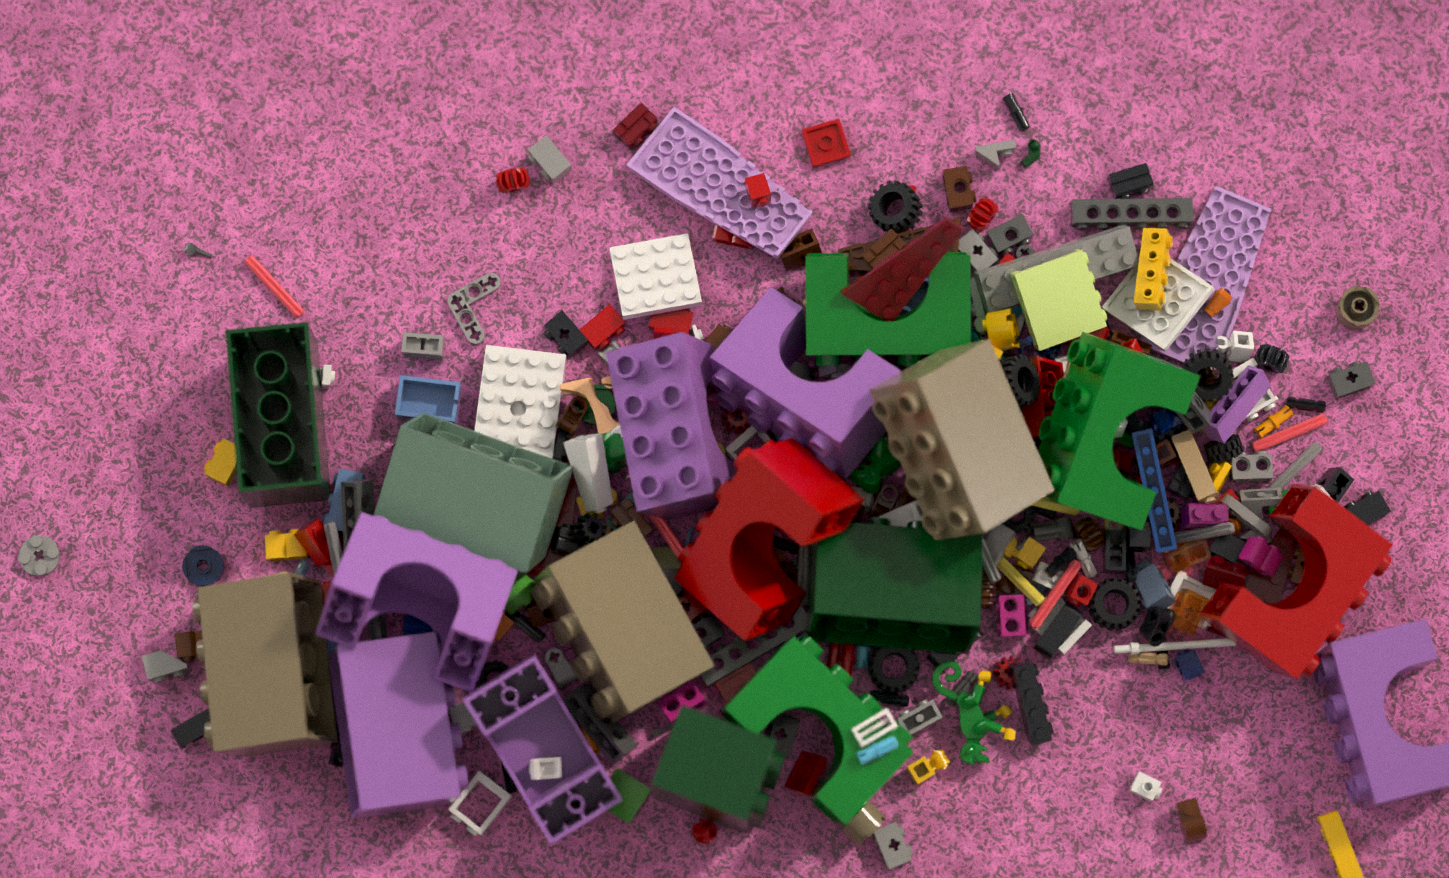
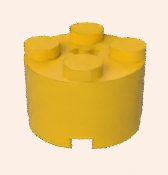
M1012 308L989 312L986 314L985 319L982 320L984 332H988L992 346L1001 351L1020 347V341L1016 342V336L1020 335L1015 313L1011 314Z

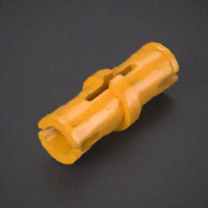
M1287 405L1274 415L1270 414L1267 416V420L1254 428L1256 434L1259 432L1258 436L1260 439L1273 429L1277 430L1281 423L1294 415L1292 410H1288L1289 407Z

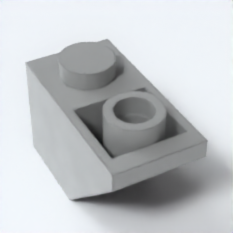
M163 651L141 656L147 679L150 682L154 681V684L166 681L165 677L170 676L169 673H173L174 678L186 675L185 671L190 670L187 664Z

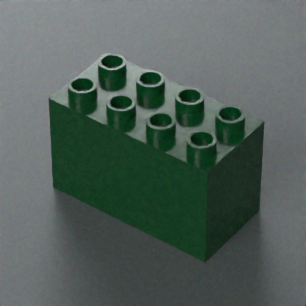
M302 322L225 330L238 491L250 508L329 500L331 491L318 341L309 323Z
M873 517L867 519L866 524L850 522L845 531L812 543L810 550L806 635L815 642L969 654L980 628L983 533L934 540L933 535L929 534L924 528L922 521H911L907 523V527L891 526L890 520L886 518Z
M681 705L651 783L653 799L746 833L748 825L760 828L770 796L761 792L764 786L774 790L782 770L785 755L775 752L776 740Z

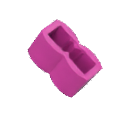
M1256 535L1255 538L1248 537L1238 558L1258 573L1273 578L1284 556L1279 553V548L1268 545L1265 538Z

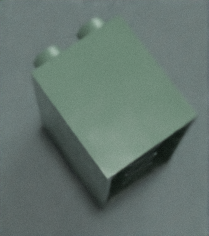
M421 413L400 427L374 516L385 517L390 523L411 531H423L430 538L443 543L461 545L468 552L478 556L501 560L508 567L518 570L516 574L518 578L521 577L522 572L527 573L546 557L574 466L426 413Z

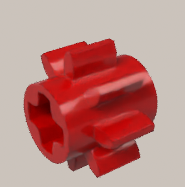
M700 818L699 823L693 825L692 835L696 838L695 842L709 845L710 840L716 838L717 827L713 825L714 821Z

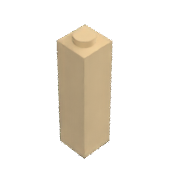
M1186 430L1172 436L1173 443L1199 503L1214 504L1220 497L1192 432Z

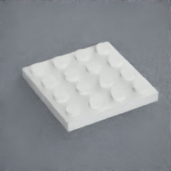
M688 233L609 247L623 320L702 306Z
M1172 259L1170 266L1166 269L1168 274V284L1164 285L1166 301L1165 304H1162L1161 311L1137 310L1134 304L1138 266L1131 269L1102 306L1105 312L1164 352L1168 350L1215 290L1212 285Z

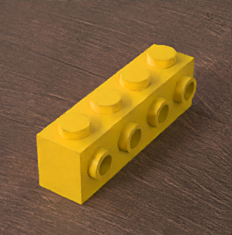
M1143 228L1134 304L1137 310L1161 311L1162 304H1165L1166 293L1164 292V285L1168 284L1166 269L1170 266L1171 261L1168 253L1169 248H1172L1173 237L1170 236L1167 229Z

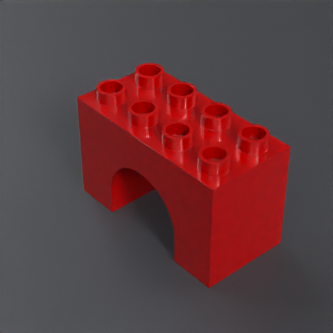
M794 438L777 443L770 440L759 449L753 450L748 447L738 455L734 462V467L738 469L733 480L729 479L719 487L715 494V498L719 501L714 512L709 511L696 526V530L701 534L696 542L688 544L678 556V561L682 566L674 579L744 641L788 624L807 594L785 574L776 559L773 547L776 526L784 530L803 547L845 531L864 501L861 495Z
M1292 484L1269 517L1288 530L1301 546L1304 556V571L1297 588L1285 599L1273 604H1265L1244 587L1221 583L1198 616L1274 673L1298 679L1300 675L1305 678L1310 676L1317 668L1320 657L1316 655V652L1324 641L1330 644L1340 636L1344 629V624L1339 620L1347 609L1350 608L1354 611L1365 601L1368 591L1363 587L1372 574L1379 577L1387 570L1392 561V557L1387 553L1393 544L1318 487Z

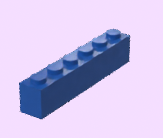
M1152 428L1133 431L1132 437L1142 484L1156 491L1149 511V517L1157 553L1177 549Z

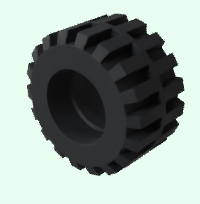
M887 181V185H879L880 189L873 191L874 196L869 198L871 204H868L869 215L873 222L884 232L892 229L897 234L908 231L907 229L909 228L913 230L915 222L919 223L920 221L918 216H922L920 208H923L919 196L903 182L894 181L893 184L891 181ZM902 199L904 205L901 212L895 216H887L889 205L895 200Z
M1205 348V351L1202 352L1201 349H1198L1195 355L1192 352L1189 355L1190 358L1185 359V365L1182 368L1197 374L1204 367H1214L1220 372L1217 380L1211 384L1198 382L1195 392L1204 403H1206V400L1214 403L1216 398L1220 401L1223 399V394L1226 396L1229 394L1228 389L1233 387L1234 374L1231 363L1225 354L1219 353L1217 349L1210 351V348Z
M1022 355L999 359L998 361L1018 407L1033 404L1040 393L1039 373H1037V368L1033 365V362Z
M1113 577L1112 579H1105L1098 584L1088 603V608H1090V616L1094 618L1093 621L1100 624L1099 627H1105L1109 631H1119L1122 628H1127L1137 618L1141 609V597L1138 596L1139 591L1137 588H1133L1131 582L1127 583L1125 582L1126 579L1122 578L1119 580L1118 577ZM1117 593L1125 599L1126 610L1121 615H1111L1104 609L1103 599L1107 594Z
M877 647L873 651L868 663V673L872 679L871 681L878 689H882L885 692L898 693L906 691V689L913 685L919 675L920 662L918 661V655L911 649ZM891 655L901 657L906 664L904 675L897 679L887 677L882 671L884 659Z

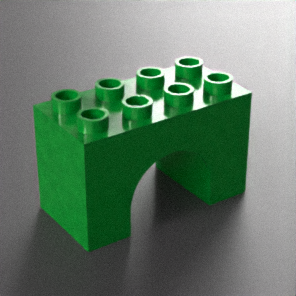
M946 252L929 274L928 289L922 301L910 312L897 316L894 321L889 322L867 311L841 294L840 290L850 286L849 253H808L806 255V355H815V365H840L841 355H856L857 363L867 350H870L879 357L881 355H897V365H914L919 360H922V354H934L942 349L971 343L970 252Z
M1082 332L1080 340L1076 339L1073 341L1068 350L1067 359L1071 364L1066 377L1061 378L1055 385L1053 399L1056 401L1052 415L1051 417H1046L1039 428V438L1042 441L1038 453L1054 488V491L1046 496L1058 503L1143 530L1156 491L1119 473L1112 454L1115 433L1128 415L1142 407L1161 406L1186 415L1200 376L1165 360Z
M807 635L799 640L793 636L784 641L721 707L719 712L731 724L758 734L774 717L785 710H804L820 718L831 732L835 754L828 774L816 786L811 795L807 797L836 825H846L914 753L907 746L913 737L902 725L896 722L897 727L861 747L851 729L884 709L868 693L865 692L858 697L852 693L847 687L854 680L838 664L831 665L829 668L824 666L817 659L824 651L814 640ZM879 718L857 730L858 733H862L881 720ZM889 723L888 725L884 724L874 731L863 736L862 740L865 741L866 739L870 738L871 736L875 735L876 733L880 732L881 730L887 728L892 724ZM892 736L895 737L898 748L881 755L882 758L877 757L864 763V765L861 764L857 752L873 746L874 742L877 744Z

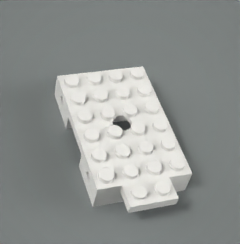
M486 345L474 431L553 459L557 438V428H555V425L558 422L563 392L560 391L559 385L564 384L567 362L566 354ZM515 402H522L526 406L525 414L520 417L514 416L510 411L511 405Z

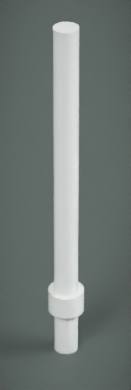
M1229 638L1163 642L1156 647L1151 646L1149 643L1139 644L1138 642H1132L1129 645L1114 646L1113 650L1114 654L1130 653V655H1136L1140 652L1228 647L1235 646L1236 643Z

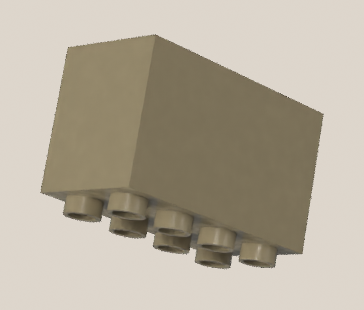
M989 339L939 350L869 390L874 400L872 404L873 412L885 425L890 437V451L902 464L907 476L905 479L906 487L910 494L916 497L923 512L922 524L926 531L933 535L934 540L985 533L1054 491Z
M635 521L553 563L534 579L537 586L531 589L533 598L541 610L550 608L557 621L551 624L552 632L561 646L569 643L576 656L571 661L572 669L581 682L590 681L596 692L591 697V703L596 713L602 719L609 716L612 723L714 667L712 660Z
M287 572L198 587L199 599L193 601L192 610L198 624L201 623L203 639L198 640L196 651L200 663L205 664L207 680L202 681L200 693L204 704L209 705L210 721L205 723L204 734L207 744L213 746V752L253 756L338 743L327 639L315 635L324 609L321 580Z

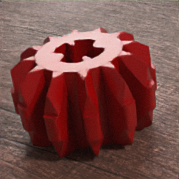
M523 167L501 171L496 175V185L501 193L520 191L530 185L529 174Z
M981 198L969 213L967 223L974 230L984 231L996 216L998 205L991 199Z
M723 408L726 414H721V419L726 421L722 423V426L730 425L727 429L728 433L734 428L735 435H738L739 429L744 433L746 431L745 426L747 428L752 426L747 420L749 415L737 408L732 413ZM736 414L738 416V414H741L742 421H739V419L738 422L734 421L733 415Z
M1112 448L1113 460L1119 473L1126 475L1131 472V467H1133V456L1131 453Z
M1009 656V662H1007L1005 657H1002V664L1000 662L995 663V666L999 669L992 670L993 674H999V676L993 679L994 682L1001 679L999 687L1002 688L1004 683H1006L1007 691L1010 690L1013 681L1012 677L1008 678V674L1004 671L1008 670L1009 663H1013V656Z

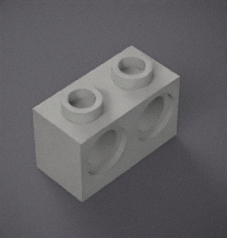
M403 332L401 353L403 357L443 360L444 336Z
M1256 451L1254 455H1246V452H1243L1241 455H1237V457L1229 460V464L1232 466L1230 468V482L1271 481L1273 479L1272 454H1266V451ZM1242 462L1246 470L1239 471L1236 468V463ZM1256 462H1263L1266 469L1263 471L1259 470L1256 467Z

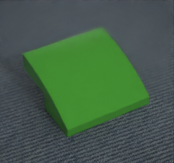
M617 768L610 780L621 796L622 801L607 809V811L630 824L651 789Z

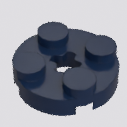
M204 545L197 546L191 549L187 556H185L182 564L183 573L192 584L200 587L213 585L221 578L224 571V562L221 555L213 548ZM201 561H205L206 564H209V567L206 568V571L202 572L201 569H198V565H201Z

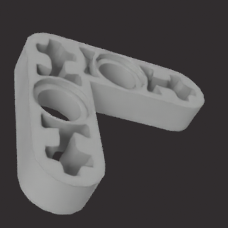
M488 273L451 293L447 300L449 308L467 340L472 345L483 343L485 334L470 305L500 288L501 280L495 273ZM489 278H492V280L496 279V286L492 287L491 285H488L487 287H485L487 291L484 293L482 286L479 283L483 282L484 286L488 284ZM472 287H477L480 290V294L477 297L469 295V290ZM453 298H461V307L464 308L466 306L467 309L461 310L458 314H456L455 311H459V309L456 304H451L453 302ZM463 314L472 316L469 324L461 322L460 319ZM475 323L477 324V326L473 327L475 332L481 333L479 335L480 339L477 341L475 338H470L473 336L470 329L468 331L465 330V328H470Z

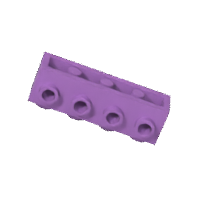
M1248 365L1235 380L1232 389H1228L1229 394L1227 396L1223 395V399L1218 401L1212 408L1210 425L1204 428L1209 439L1224 444L1271 387L1263 370Z

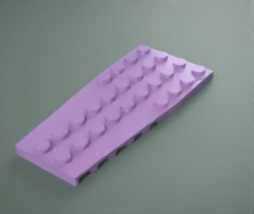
M675 107L672 108L626 165L628 170L672 200L776 259L779 258L812 216L811 209L808 210L800 204L796 197L793 198L786 193L785 189L771 181L767 174H765L771 192V202L763 207H752L745 189V178L761 174V172L756 169L752 162L746 161L741 157V154L727 142Z
M1218 186L1215 187L1176 262L1212 285L1215 290L1223 288L1233 298L1228 306L1211 317L1203 309L1214 294V290L1166 352L1144 337H1141V341L1152 345L1151 351L1184 364L1185 359H1189V355L1192 352L1194 355L1197 354L1198 349H1201V352L1205 351V348H1210V351L1217 349L1218 345H1221L1215 343L1218 336L1229 338L1236 322L1267 225L1266 223L1271 212L1270 208Z

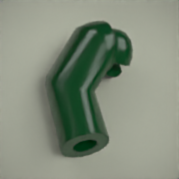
M1036 139L1028 141V155L1020 161L1025 169L1035 163L1041 156V145Z

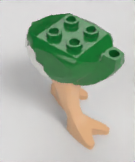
M611 376L601 379L602 384L607 389H613ZM585 378L560 384V391H563V395L581 396L590 403L598 429L596 434L601 433L603 437L608 472L614 474L620 472L621 468L628 467L619 420L618 422L613 420L610 409L597 398L593 379Z

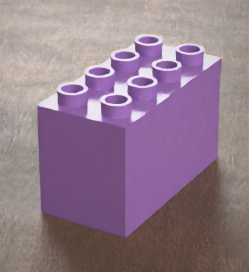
M436 632L357 642L355 649L345 645H337L329 655L331 682L351 819L448 806L460 797L463 789H468L466 767L464 764L456 765L454 758L456 749L462 747L460 727L458 723L449 724L448 718L450 708L456 705L454 686L433 678L442 654L441 643H437Z

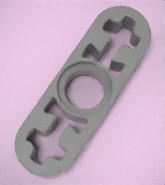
M1226 494L1220 501V504L1228 505V511L1261 537L1267 539L1272 533L1273 529L1232 496Z

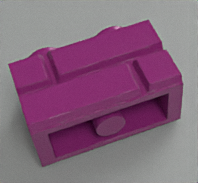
M1187 504L1181 508L1182 528H1201L1228 523V505Z

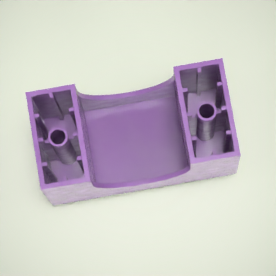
M770 287L710 356L714 374L711 379L716 385L718 393L715 398L727 411L733 413L738 408L749 415L747 420L757 431L766 434L770 429L781 436L779 441L794 438L831 471L847 479L887 431L884 423L873 412L872 404L874 400L869 390L900 373L901 370L870 350H867L850 371L835 380L809 382L796 377L789 370L794 361H797L806 350V324L803 307Z
M683 332L606 352L637 512L667 520L715 509L719 503L715 498L717 490L725 481L733 480L738 471L734 467L735 461L727 459L721 452L715 440L707 411L706 390L707 387L715 386L711 379L714 374L710 356L715 352L714 346Z
M361 512L331 584L315 635L355 649L364 626L372 618L390 612L413 615L426 622L436 632L441 643L442 654L433 678L473 692L518 570L508 567L501 560L487 559L470 553L461 545H449L430 538L423 531H411L390 523L385 517L378 515L370 516Z
M1427 619L1332 642L1319 651L1318 657H1320V662L1313 674L1318 685L1326 683L1330 696L1329 699L1323 700V709L1327 722L1329 724L1338 723L1341 739L1334 740V748L1339 763L1349 762L1352 778L1345 780V787L1351 804L1360 802L1363 811L1449 789V742L1435 746H1418L1409 743L1394 732L1387 721L1384 711L1385 692L1395 675L1422 669L1438 659Z
M534 653L477 687L473 692L463 696L465 705L503 762L550 844L622 801L621 796ZM561 757L562 778L531 780L528 770L530 759Z

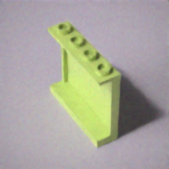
M1075 249V252L1026 270H1017L1010 273L1036 350H1044L1079 337L1082 332L1090 333L1107 326L1105 322L1107 320L1106 312L1104 309H1101L1099 303L1101 296L1098 290L1094 288L1095 278L1087 266L1089 263L1088 256L1080 249Z

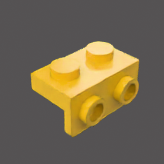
M1225 461L1214 462L1208 471L1218 494L1230 475V468L1232 467Z

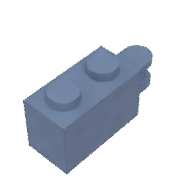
M1147 556L1144 558V561L1136 563L1138 573L1134 586L1139 591L1138 593L1142 594L1144 599L1141 601L1147 610L1152 606L1165 609L1177 602L1160 568L1151 563Z

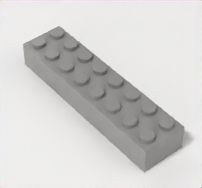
M1121 225L973 272L984 311L988 313L1020 303L1010 273L1017 270L1023 271L1075 252V249H1080L1087 254L1089 259L1087 266L1089 271H1092L1095 279L1138 266L1139 259L1130 227Z

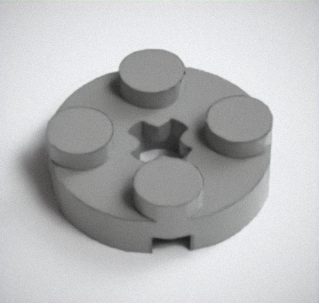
M34 535L22 544L18 560L27 573L33 576H44L52 573L57 568L60 562V552L57 544L52 539L46 536ZM43 551V556L45 558L43 560L39 559L38 561H36V556L34 554L36 552L39 553Z

